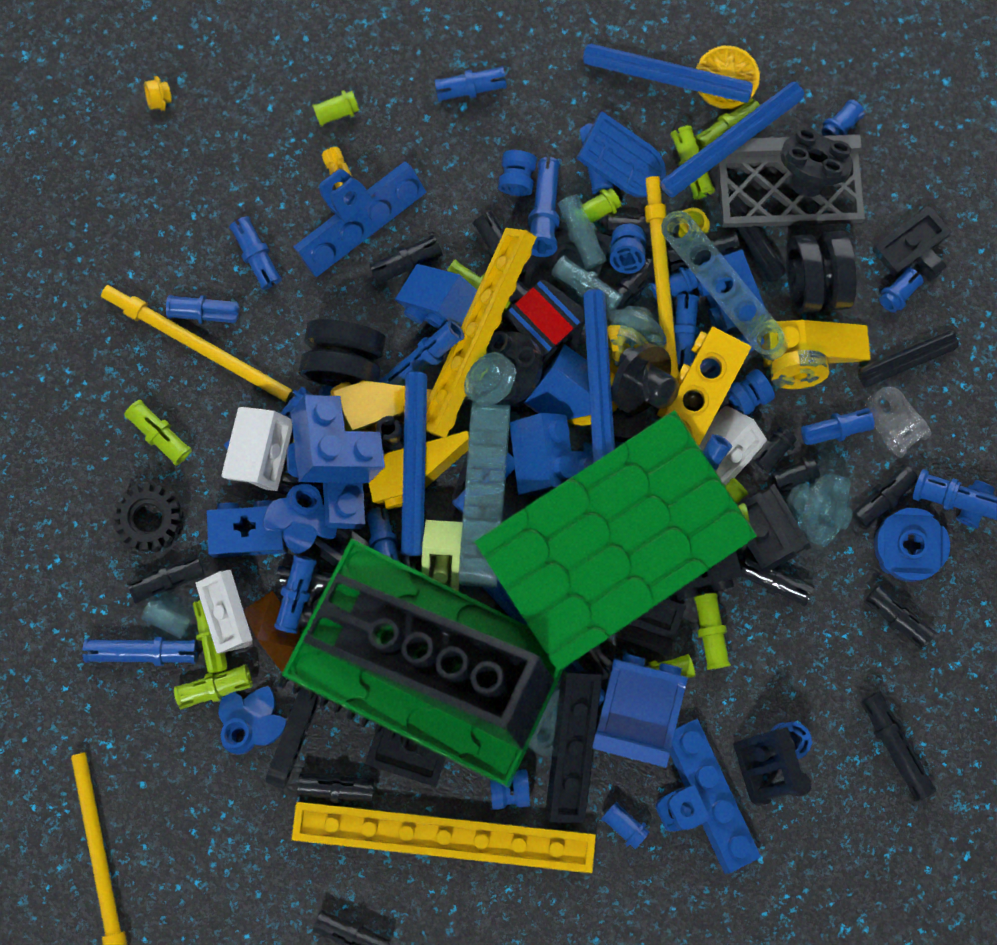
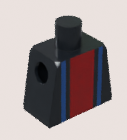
M543 279L530 291L517 280L516 290L509 298L513 306L506 312L505 322L512 332L521 333L537 344L544 363L585 325L584 308Z

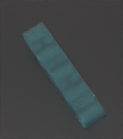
M683 211L669 213L663 219L661 225L662 233L666 240L759 355L769 360L778 359L783 356L788 347V338L782 328L691 216ZM678 224H689V229L685 236L682 238L673 237V229ZM702 250L711 251V258L708 263L701 266L694 264V258L698 252ZM725 277L732 278L734 284L730 291L722 294L716 291V285L720 279ZM745 305H754L756 307V314L753 319L745 322L738 319L739 310ZM774 332L779 335V342L775 348L771 350L761 348V339L765 334Z
M472 403L459 585L497 588L498 578L474 541L501 524L503 520L510 405Z

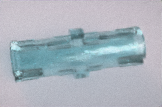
M572 195L561 200L557 205L570 231L568 237L571 242L574 241L585 269L594 268L606 262V256L595 235L597 230L593 222L590 223L579 195Z
M565 255L559 259L552 270L553 276L558 277L577 290L576 295L583 298L587 290H603L605 293L606 310L609 314L616 310L624 295L599 280L597 273L594 271L587 272Z

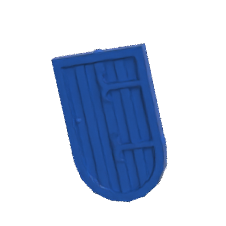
M601 111L598 114L576 159L627 194L637 198H646L645 179L658 176L660 177L661 186L662 179L666 177L665 163L660 153L653 146Z

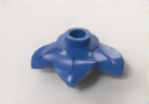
M310 484L296 485L289 490L286 498L274 500L267 508L263 519L265 530L283 531V538L287 547L297 555L310 549L317 535L322 538L334 539L337 528H325V512L321 494L317 488ZM297 500H306L309 504V507L305 508L300 506Z
M266 686L255 690L245 699L236 692L223 697L218 715L224 725L221 730V742L227 751L236 755L245 754L255 745H270L283 734L287 720L281 716L273 715L276 701L273 690L270 687ZM244 730V739L241 742H237L236 736L238 732Z

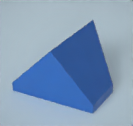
M564 344L541 376L536 388L523 403L538 414L567 415V420L591 415L587 360Z

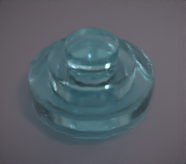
M498 352L487 353L472 365L466 375L464 383L465 394L474 403L483 407L492 406L501 401L510 393L516 375L514 364L506 356Z

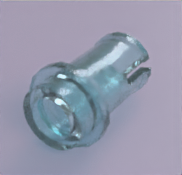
M150 600L142 614L141 620L147 622V627L154 625L181 640L192 618H187L163 606V601L161 600L158 602Z

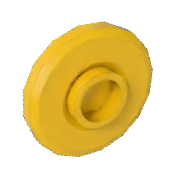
M720 46L709 50L701 57L696 67L698 70L751 82L753 90L750 99L753 98L759 86L760 72L756 61L746 51L735 46ZM699 92L707 103L718 108L733 109L745 104L744 102Z

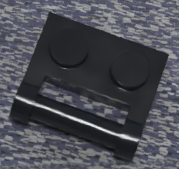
M788 727L733 743L749 798L754 805L762 806L769 804L775 798L787 795L800 797L810 792L812 787L811 780L807 774L801 771L795 744L791 739ZM781 769L783 781L771 784L764 782L762 774Z

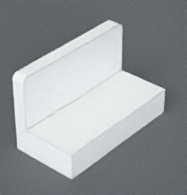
M725 406L714 417L699 447L703 451L712 434L720 435L732 444L731 450L724 457L716 471L724 485L730 482L731 478H735L768 440L754 419L729 406Z
M239 407L222 477L228 480L249 482L266 490L278 491L287 453L286 450L293 428L292 419L272 410Z
M231 570L220 571L196 582L195 584L217 654L251 646L253 640Z

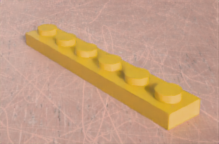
M505 228L462 323L461 329L464 333V339L451 348L428 398L426 432L446 439L449 430L454 426L458 410L464 397L471 389L472 379L477 368L486 356L487 346L491 337L501 323L505 306L510 296L516 290L519 275L524 264L531 256L532 247L537 237L530 232Z

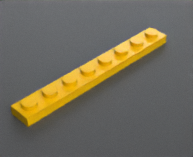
M297 801L291 840L592 873L596 835Z

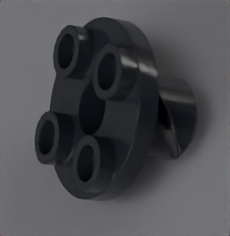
M800 128L797 130L796 135L789 137L784 142L780 154L784 166L792 173L790 179L792 189L806 197L818 196L822 192L824 185H835L845 181L853 165L850 156L851 147L847 143L840 140L833 141L824 136L817 135L815 131L808 128Z
M496 332L492 335L487 346L486 356L479 364L472 380L477 384L482 395L488 400L500 405L518 403L533 392L541 378L543 360L540 349L532 339L521 333Z
M653 343L643 344L636 349L628 347L620 356V366L611 386L612 402L629 414L641 413L651 406L658 409L669 407L675 401L679 392V379L670 375L671 358L669 353L664 348Z

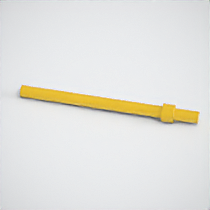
M652 176L645 179L648 205L645 206L646 222L650 223L661 347L669 353L671 358L670 375L676 378L679 372L664 221L667 220L666 204H662L660 177Z
M110 285L103 289L101 297L123 309L124 315L135 321L142 320L284 402H287L291 397L292 389L147 307V302L136 296L129 297Z
M86 753L72 755L71 760L105 936L102 937L103 945H127L125 931L121 932L87 755Z

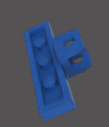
M405 161L368 190L358 180L352 178L349 173L343 169H338L319 185V191L323 200L335 215L293 247L309 271L317 277L427 192L411 165ZM342 182L343 185L332 191L335 183Z
M322 386L318 393L322 396H330V391L334 387ZM292 443L286 450L287 472L291 476L298 478L295 445ZM323 482L325 528L362 529L365 525L363 483Z
M698 719L677 727L670 755L685 787L674 790L660 798L656 803V810L668 832L692 829L702 824L724 874L732 873L761 858ZM668 810H670L673 819L669 816Z

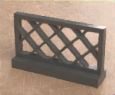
M860 135L824 136L833 141L840 140L847 143L851 147L850 156L853 165L851 177L844 184L841 182L833 185L838 191L829 201L820 194L811 197L822 206L816 214H806L797 206L805 196L799 195L792 202L778 190L792 176V173L784 166L780 156L783 144L789 137L751 138L715 165V167H718L722 228L863 223L865 214L859 151L861 150ZM774 166L784 174L775 186L759 174L765 167ZM727 168H741L749 177L738 187L727 178ZM753 180L768 191L759 203L755 202L743 191ZM851 183H852V190L848 188V186H849ZM729 188L734 192L730 197L728 191ZM843 193L854 203V213H842L832 203ZM772 195L787 207L781 215H771L762 208ZM737 196L752 208L746 216L730 217V204Z

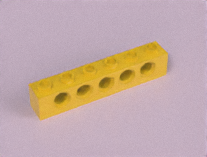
M713 326L708 334L701 331L691 351L697 353L691 366L684 363L676 379H679L680 386L677 398L669 407L659 409L657 415L663 418L673 410H676L698 445H700L752 346ZM705 359L716 360L720 365L718 377L710 379L703 376L700 371L701 362ZM697 391L701 394L703 406L700 410L690 411L685 408L683 396L686 392Z

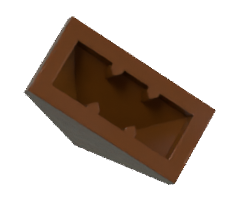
M271 591L243 611L256 639L280 671L283 672L302 634L299 629L297 633H289L274 627L281 602L274 591Z

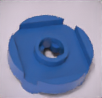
M906 508L897 511L881 522L875 534L874 550L880 568L885 573L891 574L896 579L902 581L916 582L931 577L938 572L948 559L950 539L947 530L933 518L934 515L926 510ZM908 535L914 536V541L921 545L920 549L914 550V555L909 554L908 550L903 547V542L908 540Z

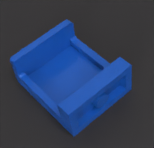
M624 653L622 660L615 658L613 661V668L592 748L667 768L688 677L681 675L682 668L660 663L659 669L644 666L645 658Z

